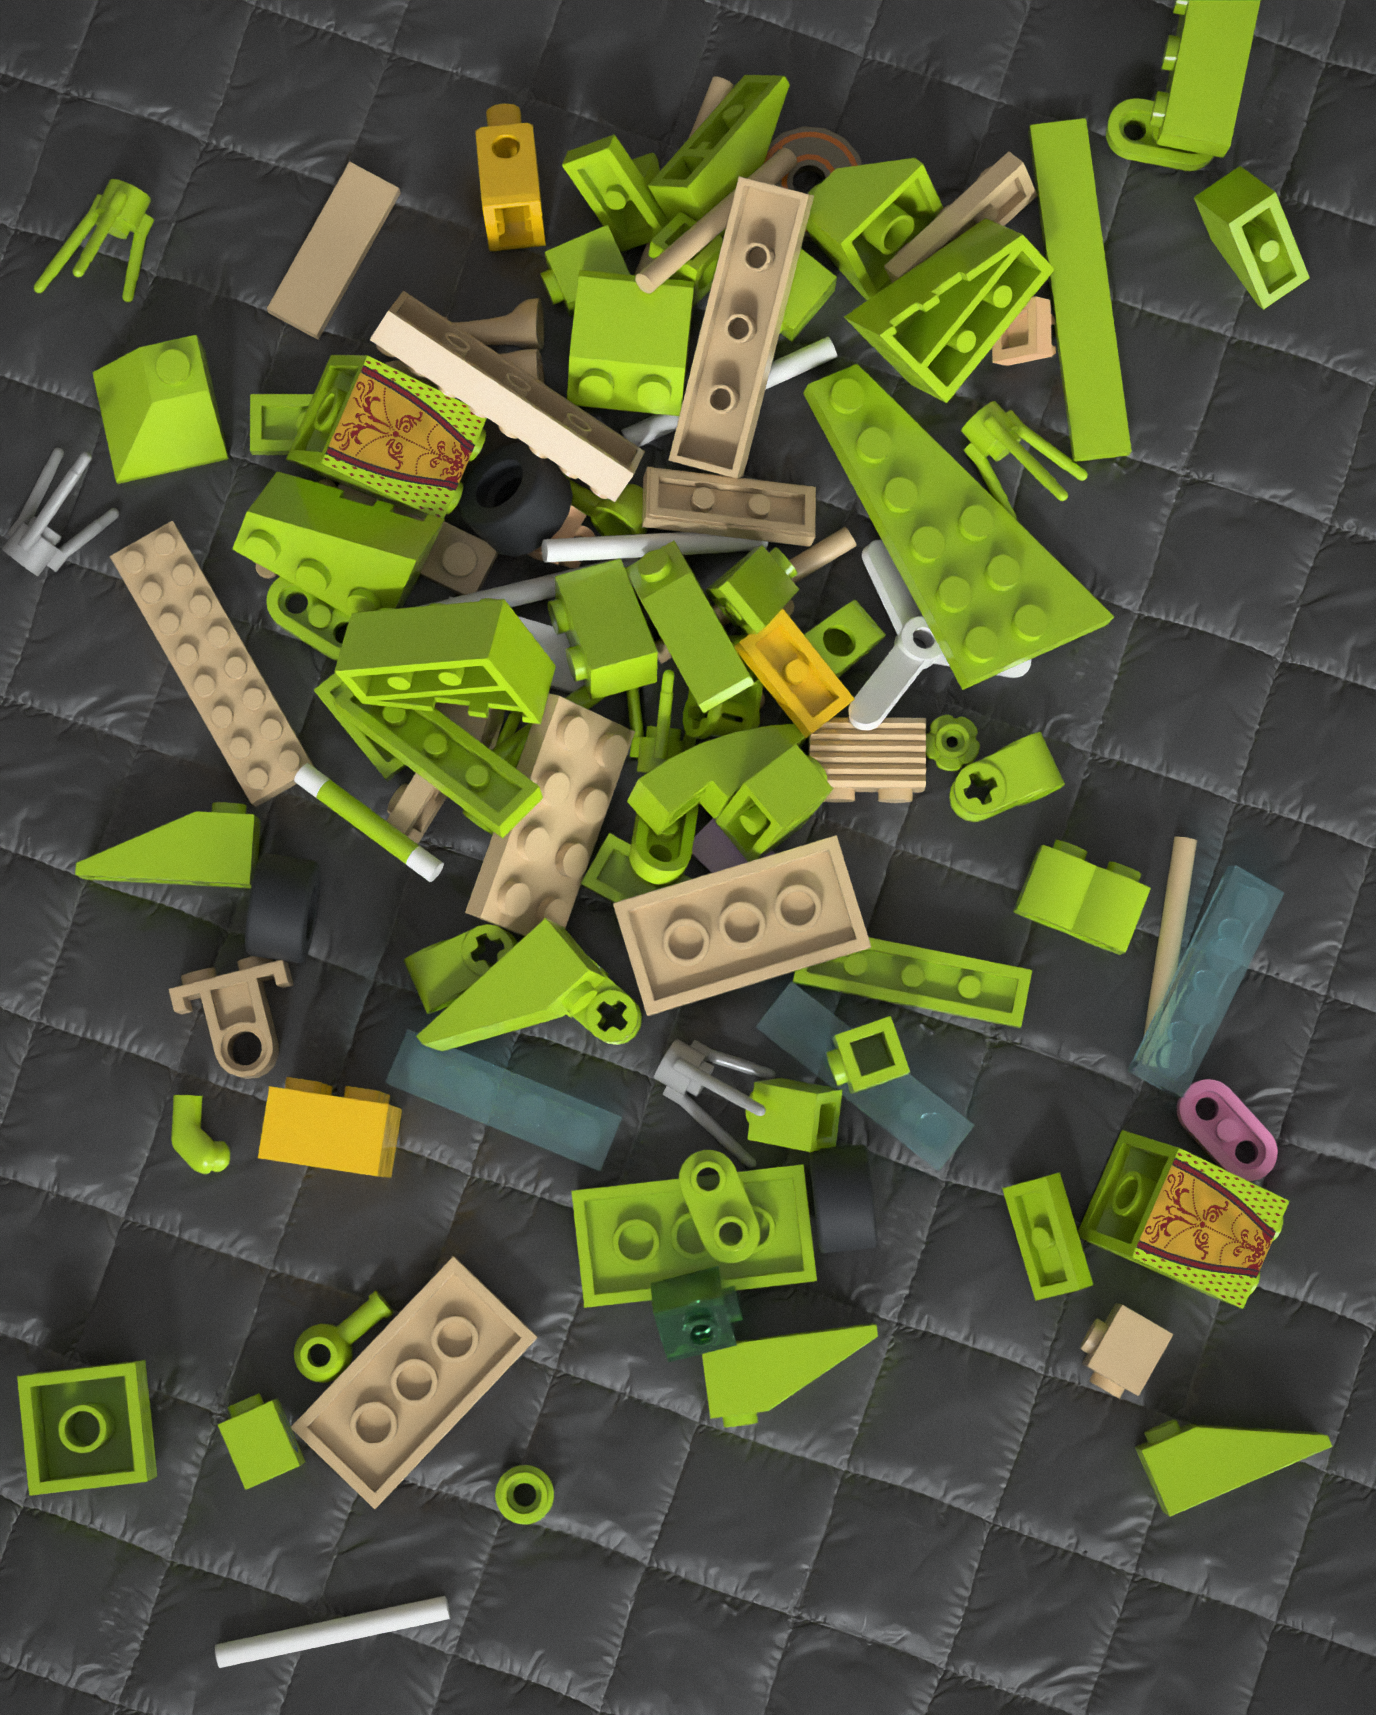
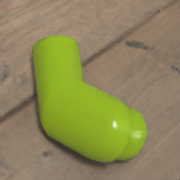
M173 1095L171 1136L173 1148L194 1171L208 1174L211 1170L214 1172L223 1171L230 1162V1149L224 1141H213L201 1129L202 1096Z

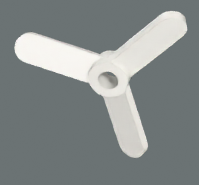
M874 540L863 549L862 560L897 632L893 649L854 697L855 700L849 705V720L854 727L860 730H872L878 727L923 669L930 667L932 664L950 667L881 540ZM913 638L922 640L926 645V649L918 647L914 643ZM1031 659L1001 672L997 676L1008 678L1023 676L1031 666Z

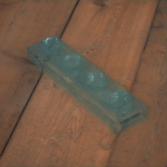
M1236 865L1227 867L1127 1070L1128 1072L1175 1098L1185 1097L1284 892Z
M792 981L755 1026L757 1030L828 1086L843 1089L842 1097L936 1171H940L975 1126L909 1073L851 1094L847 1083L837 1086L827 1060L826 1052L835 1049L832 1041L834 1035L851 1030L852 1028Z
M407 1029L385 1083L601 1171L621 1123V1116L455 1048L439 1051L425 1046L416 1037L418 1033Z

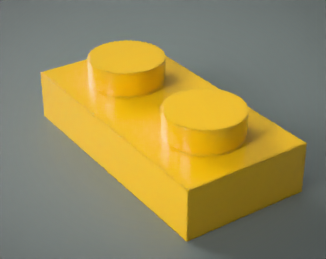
M783 608L758 634H749L734 646L738 654L805 738L855 700Z

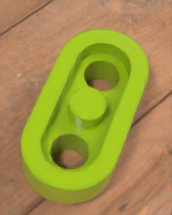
M1140 98L1128 99L1118 104L1111 112L1106 125V139L1110 148L1122 158L1185 171L1199 170L1208 165L1214 158L1211 155L1157 145L1159 127L1150 125L1154 101ZM1130 124L1138 125L1143 130L1144 137L1140 140H1131L1125 135L1124 128Z
M282 577L276 579L267 594V608L276 624L332 660L338 661L342 644L336 641V632L341 626L348 625L350 616ZM295 595H303L308 599L307 608L299 614H293L287 608L288 601Z
M698 804L659 835L636 812L629 860L632 868L641 878L653 884L667 885L678 881L682 877L692 855Z
M702 1150L692 1154L681 1167L679 1185L707 1252L718 1261L724 1263L741 1262L750 1257L756 1250L760 1240V1228L736 1168L726 1155L715 1150ZM713 1168L718 1172L720 1182L717 1188L705 1191L698 1186L697 1175L700 1170ZM727 1222L737 1223L742 1229V1238L735 1245H726L719 1237L720 1228Z

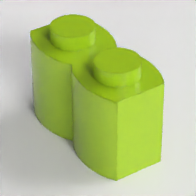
M1055 840L1052 848L1045 845L1040 846L1013 912L1115 954L1121 955L1126 953L1151 889L1139 883L1142 874L1130 867L1109 861L1106 869L1097 867L1085 861L1088 854L1087 851L1064 841Z

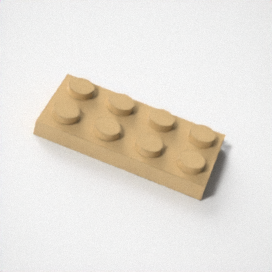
M548 695L541 724H532L516 768L540 787L543 799L504 838H501L495 832L493 833L465 913L524 937L545 918L563 926L564 929L566 928L635 734L634 731L561 696Z
M837 835L613 903L647 1016L871 948Z
M453 1256L290 1428L361 1497L376 1509L528 1349L538 1336Z

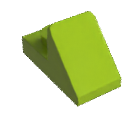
M615 134L567 152L562 163L563 168L602 225L609 226L621 252L651 242L669 223L648 187V184L660 172L659 162L655 153L631 159Z

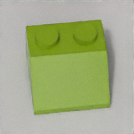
M579 270L569 356L567 400L576 406L680 416L687 375L694 281L667 279L652 293H645L637 285L636 275Z

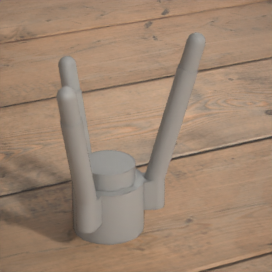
M55 448L47 464L44 466L19 518L7 532L10 538L2 547V550L36 576H39L46 566L57 572L70 555L119 517V510L112 508L60 548L55 546L61 539V536L51 529L48 524L91 461V455L88 452L80 454L38 517H35L34 515L64 455V451L61 448Z
M678 1038L675 1039L654 1075V1079L666 1085L662 1095L685 1109L748 1169H754L756 1167V1160L705 1112L687 1092L697 1097L702 1089L706 1087L741 1108H745L757 1116H762L766 1112L762 1104L713 1077L711 1074L714 1066L706 1061L768 1080L776 1077L775 1070L713 1050L697 1040L688 1045Z

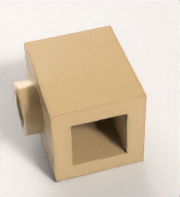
M1115 1303L1105 1323L1098 1318L1093 1322L1080 1346V1349L1087 1353L1082 1365L1094 1371L1089 1382L1119 1399L1125 1389L1139 1396L1173 1334L1126 1306Z

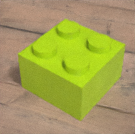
M145 1360L17 1376L29 1496L148 1482L157 1477Z

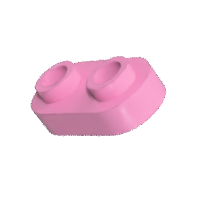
M1206 1079L1194 1082L1182 1091L1177 1102L1178 1119L1183 1128L1220 1168L1247 1181L1259 1180L1273 1169L1278 1154L1274 1137L1228 1086L1216 1080ZM1202 1098L1210 1099L1215 1105V1115L1210 1120H1203L1196 1113V1104ZM1242 1141L1251 1143L1255 1149L1253 1160L1247 1164L1240 1162L1235 1155L1236 1146Z

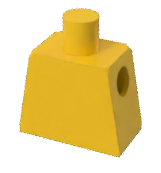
M514 104L494 105L486 111L488 127H480L475 130L482 209L489 251L546 246L533 124L521 122L520 108Z

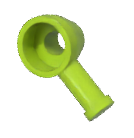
M561 472L570 481L573 494L571 505L590 516L594 527L602 536L647 533L648 528L642 527L643 488L635 484H627L614 502L609 498H600L592 491L570 480V477Z
M376 1290L368 1296L369 1300L338 1326L324 1323L317 1324L306 1329L299 1336L294 1347V1360L297 1368L306 1378L319 1383L336 1380L352 1362V1344L384 1317L388 1318L394 1313L390 1305ZM315 1344H323L330 1350L331 1358L327 1365L320 1366L312 1361L310 1352Z

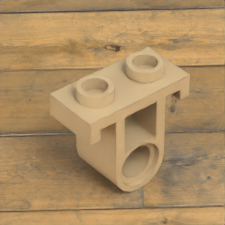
M251 956L237 961L239 971L217 976L215 968H207L182 975L183 985L169 989L174 1012L179 1014L193 1012L190 1000L201 998L215 1056L220 1066L228 1073L245 1079L259 1078L267 1074L276 1064L279 1056V1044L263 981L275 979L276 985L281 988L294 986L288 963L283 960L273 962V959ZM245 1033H254L259 1037L262 1044L260 1057L250 1065H240L233 1055L234 1042Z

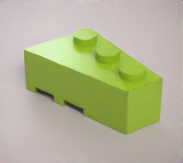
M1175 0L1173 13L1180 14L1176 36L1168 35L1161 69L1169 71L1166 92L1157 91L1150 118V125L1159 127L1157 145L1224 158L1231 146L1261 0Z
M985 218L844 316V318L912 386L947 403L1055 269L1023 234Z
M277 471L248 509L232 549L351 616V613L377 611L381 608L400 609L403 607L414 589L445 519L427 515L424 521L394 513L393 504L377 500L372 507L344 499V490Z
M484 598L475 602L454 604L432 603L421 607L381 608L377 611L351 613L335 672L362 704L433 712L436 702L469 706L468 714L474 717L487 718L489 708L523 712V722L541 724L556 665L505 599Z

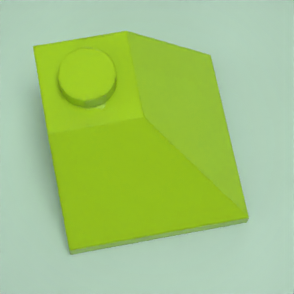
M916 158L836 168L822 183L814 186L808 192V194L814 195L806 229L818 247L866 300H869L892 284L884 265L906 243L912 241L937 217L943 206L923 163Z
M197 335L139 347L92 372L117 484L229 459L206 352Z

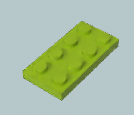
M804 1165L737 1172L760 1228V1240L756 1250L750 1257L738 1263L718 1261L707 1252L680 1189L679 1179L571 1191L584 1308L817 1281ZM719 1174L697 1177L698 1186L705 1191L714 1190L720 1182ZM727 1222L720 1228L719 1237L724 1244L735 1245L742 1238V1229L737 1223Z

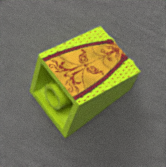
M331 355L286 460L380 501L393 504L395 507L423 519L427 515L444 519L446 514L451 513L455 509L461 498L463 484L460 480L468 461L474 460L483 447L486 432L482 428L487 417L480 418L469 410L467 404L448 397L441 391L368 355Z
M1122 1130L1079 1227L1078 1235L1079 1238L1208 1296L1243 1309L1249 1295L1253 1293L1259 1283L1260 1269L1272 1241L1277 1238L1282 1229L1283 1215L1289 1201L1181 1148Z

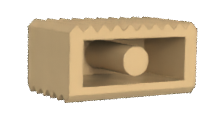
M832 717L808 736V755L815 758L826 772L828 783L833 787V790L823 802L855 801V792H878L879 802H912L913 792H923L926 787V718H885L878 727L872 730H860L851 724L849 717Z

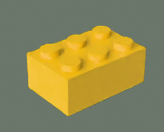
M286 1077L285 1088L269 1086L258 1158L379 1177H392L402 1109L389 1105L390 1095L381 1091L345 1086L344 1097L332 1096L333 1086L323 1084L322 1082Z

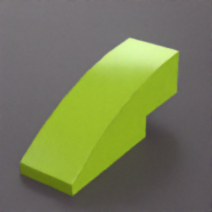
M784 724L733 732L700 743L669 758L639 778L627 802L657 835L698 803L716 819L744 782L793 745L797 744L801 748L806 738L795 724Z

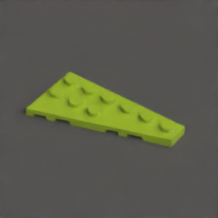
M858 364L807 385L803 394L962 690L1104 627L1111 622L1114 616Z

